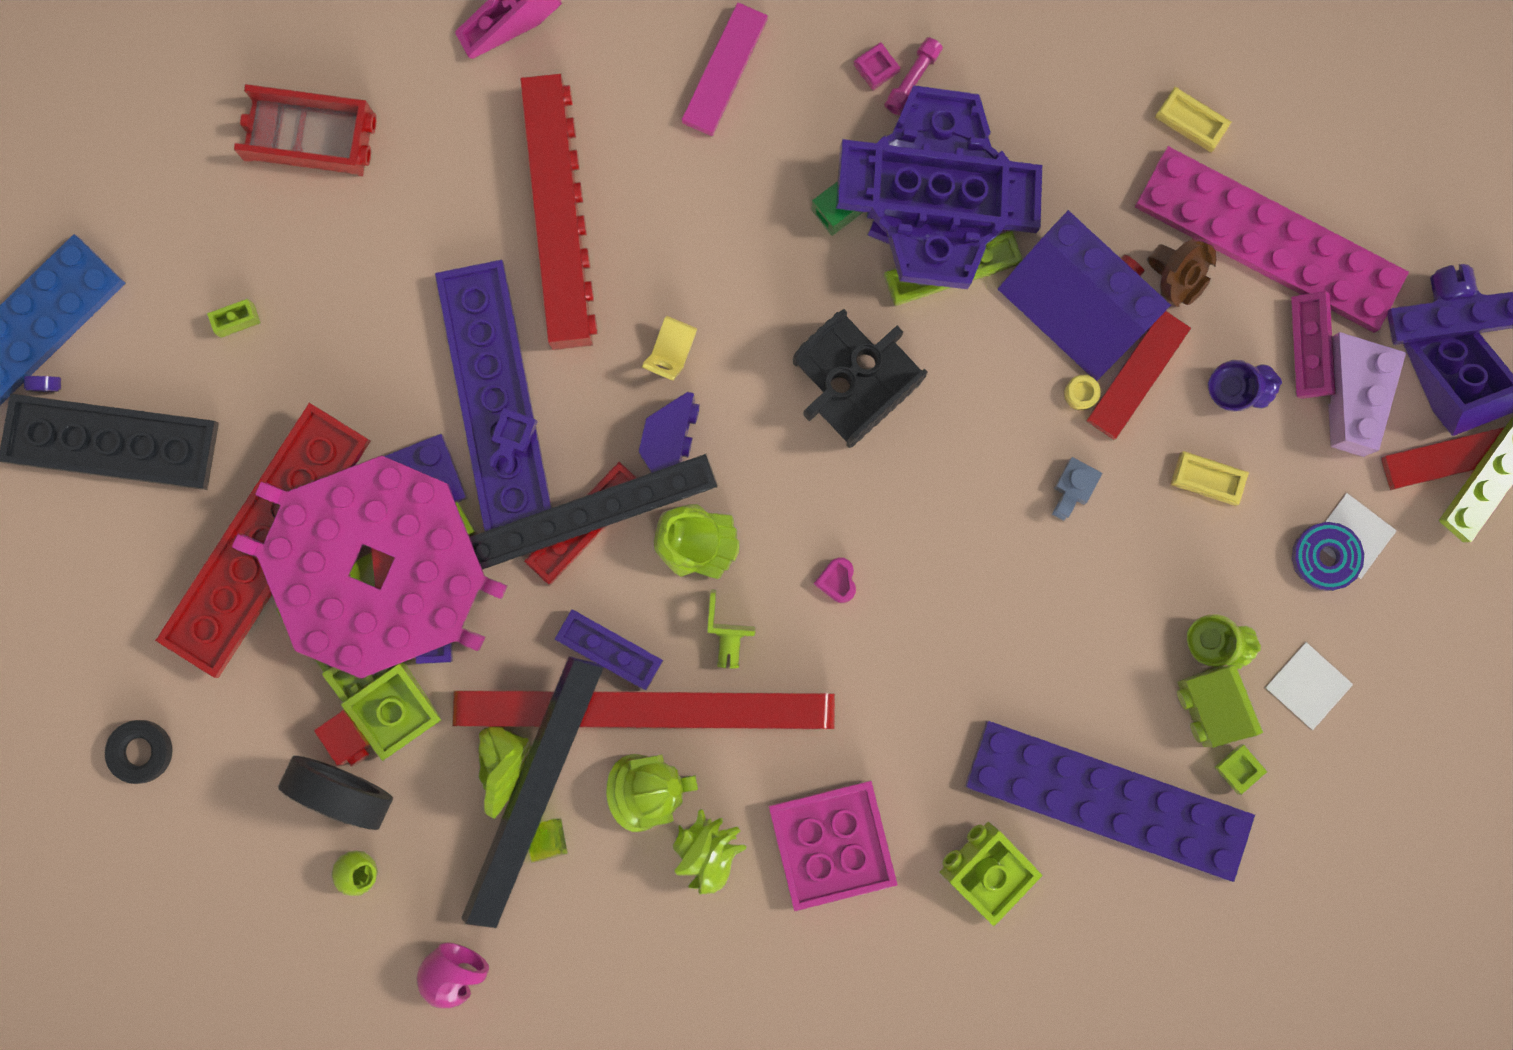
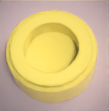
M1075 376L1065 387V400L1073 409L1087 410L1099 400L1100 386L1091 376Z

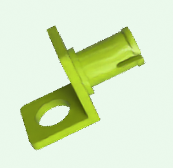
M711 589L707 633H716V635L720 636L717 667L726 668L727 654H730V669H736L740 665V640L744 636H755V627L714 624L716 590Z

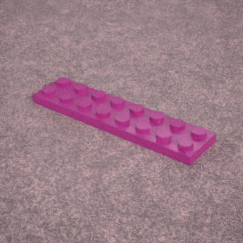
M1169 146L1164 150L1135 205L1136 209L1192 238L1211 244L1218 252L1300 295L1323 291L1330 294L1331 311L1373 333L1380 330L1388 315V310L1392 307L1409 271Z

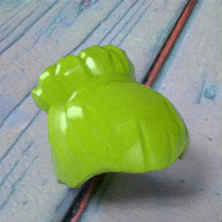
M1207 614L1193 622L1187 631V644L1192 656L1198 662L1207 666L1236 665L1237 669H1242V667L1251 663L1256 658L1257 653L1261 651V645L1253 628L1246 625L1237 626L1235 622L1222 615Z

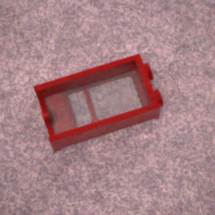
M245 84L244 91L252 100L250 114L242 113L240 117V125L246 132L245 144H234V150L244 161L252 162L254 160L357 174L363 177L364 168L369 166L371 161V147L368 145L370 133H375L377 125L376 114L366 100Z

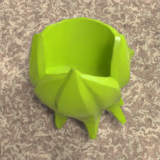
M703 809L698 811L697 820L689 830H684L679 825V834L672 846L682 859L675 869V873L677 875H696L694 880L688 885V888L699 889V895L711 894L721 890L729 878L733 858L747 848L746 845L728 844L731 840L737 839L736 835L740 832L738 826L719 830L723 823V818L713 822L709 818L706 821Z

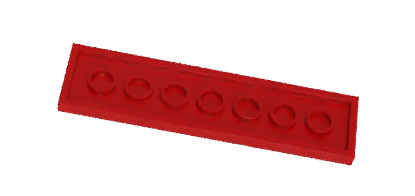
M309 402L155 641L213 678H219L272 596L258 557L232 548L237 534L246 535L264 543L281 505L255 495L260 483H268L288 492L343 471L357 464L371 440Z

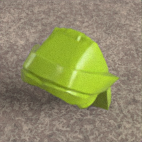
M688 504L662 513L655 532L654 550L665 564L680 577L696 572L719 579L724 571L729 570L731 563L735 562L739 553L740 541L737 539V529L734 527L732 515L708 513L699 504Z
M488 727L479 732V779L486 792L484 812L494 819L510 799L532 747L528 738H522L505 731L502 727Z

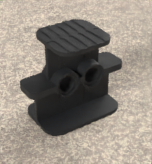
M842 309L826 321L806 342L801 344L793 356V364L795 367L799 366L823 392L804 410L803 415L806 419L810 421L820 413L847 442L846 446L851 448L858 441L862 440L874 426H877L883 418L887 417L899 403L901 404L907 396L912 394L921 385L928 371L926 369L921 370L896 344L903 334L901 328L897 325L874 345L847 317V311ZM861 355H869L874 359L875 366L871 369H863L857 364L856 359ZM835 378H844L849 382L850 389L843 393L836 392L832 388L831 382Z

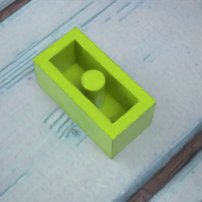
M249 299L207 313L213 332L220 338L261 323L255 305Z

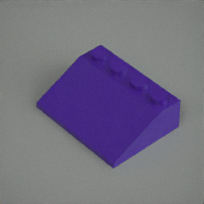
M1069 210L1051 227L998 287V290L1096 381L1171 306Z

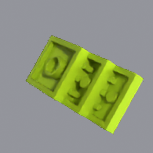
M314 659L322 669L323 677L342 701L341 706L382 761L441 721L437 711L405 662L364 678H358Z

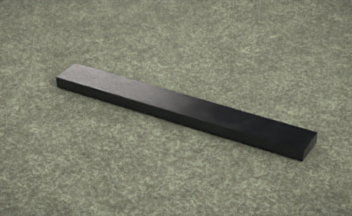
M706 453L471 536L470 539L482 569H486L718 487V483Z
M571 656L568 657L461 917L466 924L497 928L604 669L599 664Z

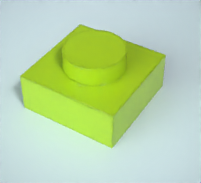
M1242 744L1237 746L1214 767L1233 790L1240 795L1267 773V770L1247 747Z

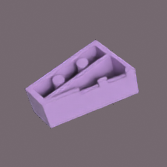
M1338 332L1332 336L1335 395H1330L1331 403L1328 404L1330 443L1333 448L1365 457L1380 449L1406 352Z

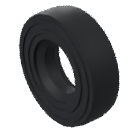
M147 720L129 721L116 728L109 736L105 746V761L111 773L121 781L130 784L147 783L162 775L169 766L172 758V743L167 732L156 723ZM136 738L145 739L151 746V757L141 766L133 765L126 756L128 744Z

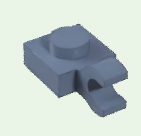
M1071 457L1054 487L1055 490L1063 494L1052 515L1065 521L1066 517L1069 518L1076 501L1085 505L1103 473Z

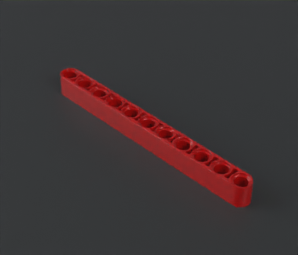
M453 691L452 726L540 727L554 691ZM594 692L580 727L835 729V694Z

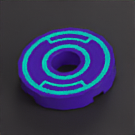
M1323 522L1309 526L1296 539L1292 550V562L1297 575L1309 586L1317 590L1333 591L1347 587L1358 578L1363 569L1365 553L1361 540L1351 529L1340 523ZM1324 547H1329L1335 552L1336 560L1331 566L1324 565L1320 560V552Z

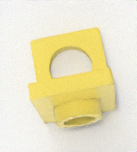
M666 316L652 354L643 362L642 368L673 381L684 368L697 328ZM656 365H660V366L666 367V368L669 369V370L660 368V367H658V366H656Z

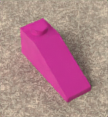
M487 0L455 31V34L467 56L474 59L539 26L562 2L560 0Z

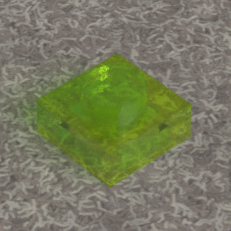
M550 819L539 824L529 848L531 862H542L568 854L561 819Z

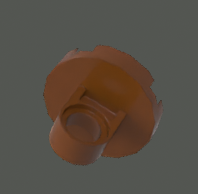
M1193 238L1183 243L1177 250L1159 244L1148 256L1147 262L1153 270L1162 276L1160 283L1161 296L1170 304L1180 307V303L1192 304L1204 292L1211 278L1206 276L1210 264L1216 266L1217 257L1216 250L1211 244Z

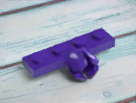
M1458 264L1459 270H1455L1453 265L1440 268L1430 277L1434 296L1432 303L1390 308L1388 310L1387 318L1392 343L1396 345L1513 329V292L1491 295L1481 294L1477 288L1474 269L1468 264Z

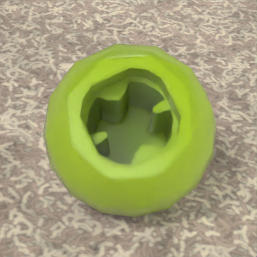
M349 851L339 856L333 865L331 876L338 891L344 895L360 896L372 888L376 882L378 870L375 861L366 852Z

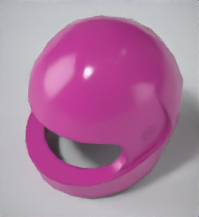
M449 942L442 943L427 955L419 966L416 977L417 987L422 998L431 1006L444 1009L454 1008L470 998L471 991L468 985L479 984L486 979L489 965L481 955L467 947ZM461 963H467L473 966L477 971L466 970L464 968L459 967L458 965Z

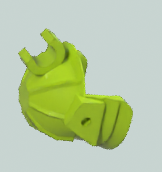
M630 754L620 758L612 767L607 780L606 795L609 809L615 820L626 830L642 832L657 825L673 822V813L683 802V792L698 790L696 775L681 778L674 766L664 763L663 754L650 757Z

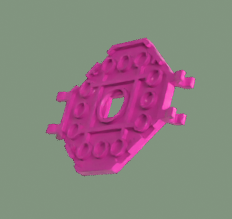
M382 455L288 492L268 483H260L255 495L281 505L264 543L246 535L237 534L232 548L258 557L295 651L358 678H364L454 641L476 651L481 649L485 636L463 628L479 590L501 599L508 585L485 576L454 501L449 484ZM362 545H367L395 557L381 589L350 576Z

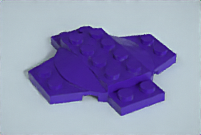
M913 85L892 134L883 136L877 143L842 139L839 153L836 209L867 212V218L874 219L879 227L886 232L901 282L968 289L980 264L986 244L1000 235L1003 229L1037 233L1041 228L1043 165L1010 161L1003 151L998 153L991 146L989 140L991 132L979 94Z

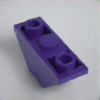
M686 392L646 418L639 454L651 473L680 463L683 457L689 458L693 438L687 437L690 424L696 425L700 404L695 403L694 393Z

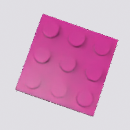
M871 780L769 805L794 912L898 886Z

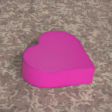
M845 558L833 559L814 582V585L838 603L849 602L856 593L855 583L851 579L854 573L852 563Z

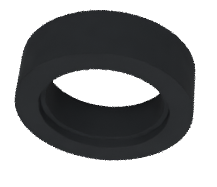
M292 756L278 785V789L284 795L309 809L335 820L369 830L380 829L393 800L392 795L361 777L324 762L303 756Z

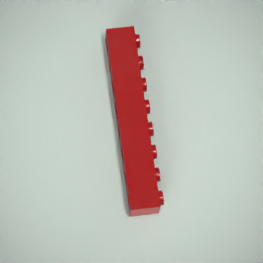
M561 73L523 77L520 80L548 343L552 350L593 346L592 335H598L596 315L589 314L588 302L594 301L592 281H586L585 269L591 268L589 250L588 248H582L581 236L587 235L585 216L578 213L577 203H583L581 182L575 183L574 171L580 170L578 151L571 149L570 138H576L574 117L568 118L567 106L573 105L570 85H564Z

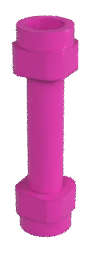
M927 37L922 42L917 51L918 58L899 88H893L884 106L891 113L900 116L913 85L916 86L928 65H934L943 49L937 40Z

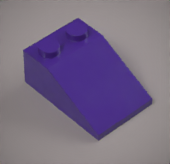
M1480 333L1403 343L1433 412L1452 436L1513 413V373Z

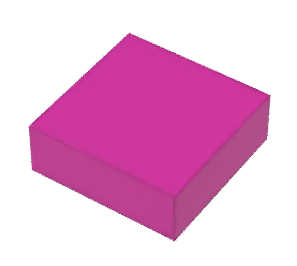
M882 42L855 59L853 63L872 91L898 74L901 69Z

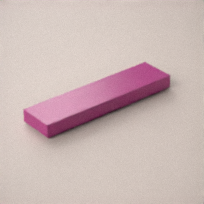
M737 2L682 117L683 124L713 137L768 21V15Z

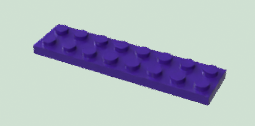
M503 260L435 273L484 531L552 508L537 428L534 430L526 454L515 451V466L510 474L505 472L508 465L507 458L498 459L495 469L490 466L492 454L500 447L499 444L493 443L491 439L503 408L535 419Z
M986 721L965 784L966 788L1235 882L1255 815L991 721Z

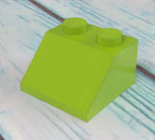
M1236 665L1213 667L1177 681L1180 690H1177L1179 702L1184 710H1189L1193 723H1190L1192 734L1198 743L1202 742L1203 747L1214 748L1263 733Z

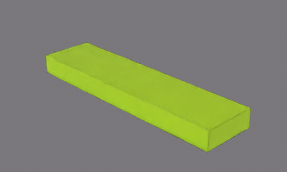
M1012 230L998 235L986 244V249L973 281L1016 267L1023 260ZM897 269L884 272V278L894 306L951 288L901 282Z

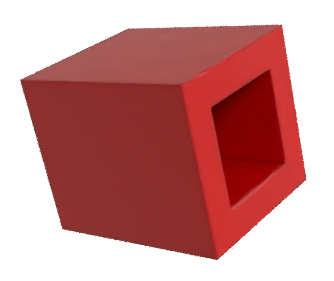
M345 710L314 730L337 766L349 763L353 767L369 756L367 750L371 745Z

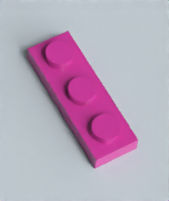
M1323 291L1292 296L1296 395L1300 399L1335 395L1330 294Z

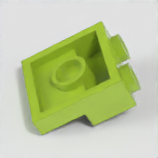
M987 821L984 826L979 824L969 831L967 835L968 842L960 851L953 850L945 856L942 862L944 867L939 873L990 924L995 926L1043 875L1000 830Z

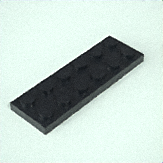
M10 394L0 446V462L208 490L219 423L206 419Z

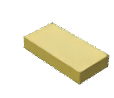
M1177 87L1173 88L1155 116L1156 119L1210 153L1215 149L1232 123Z
M1182 451L1180 452L1170 485L1237 506L1240 504L1249 472Z

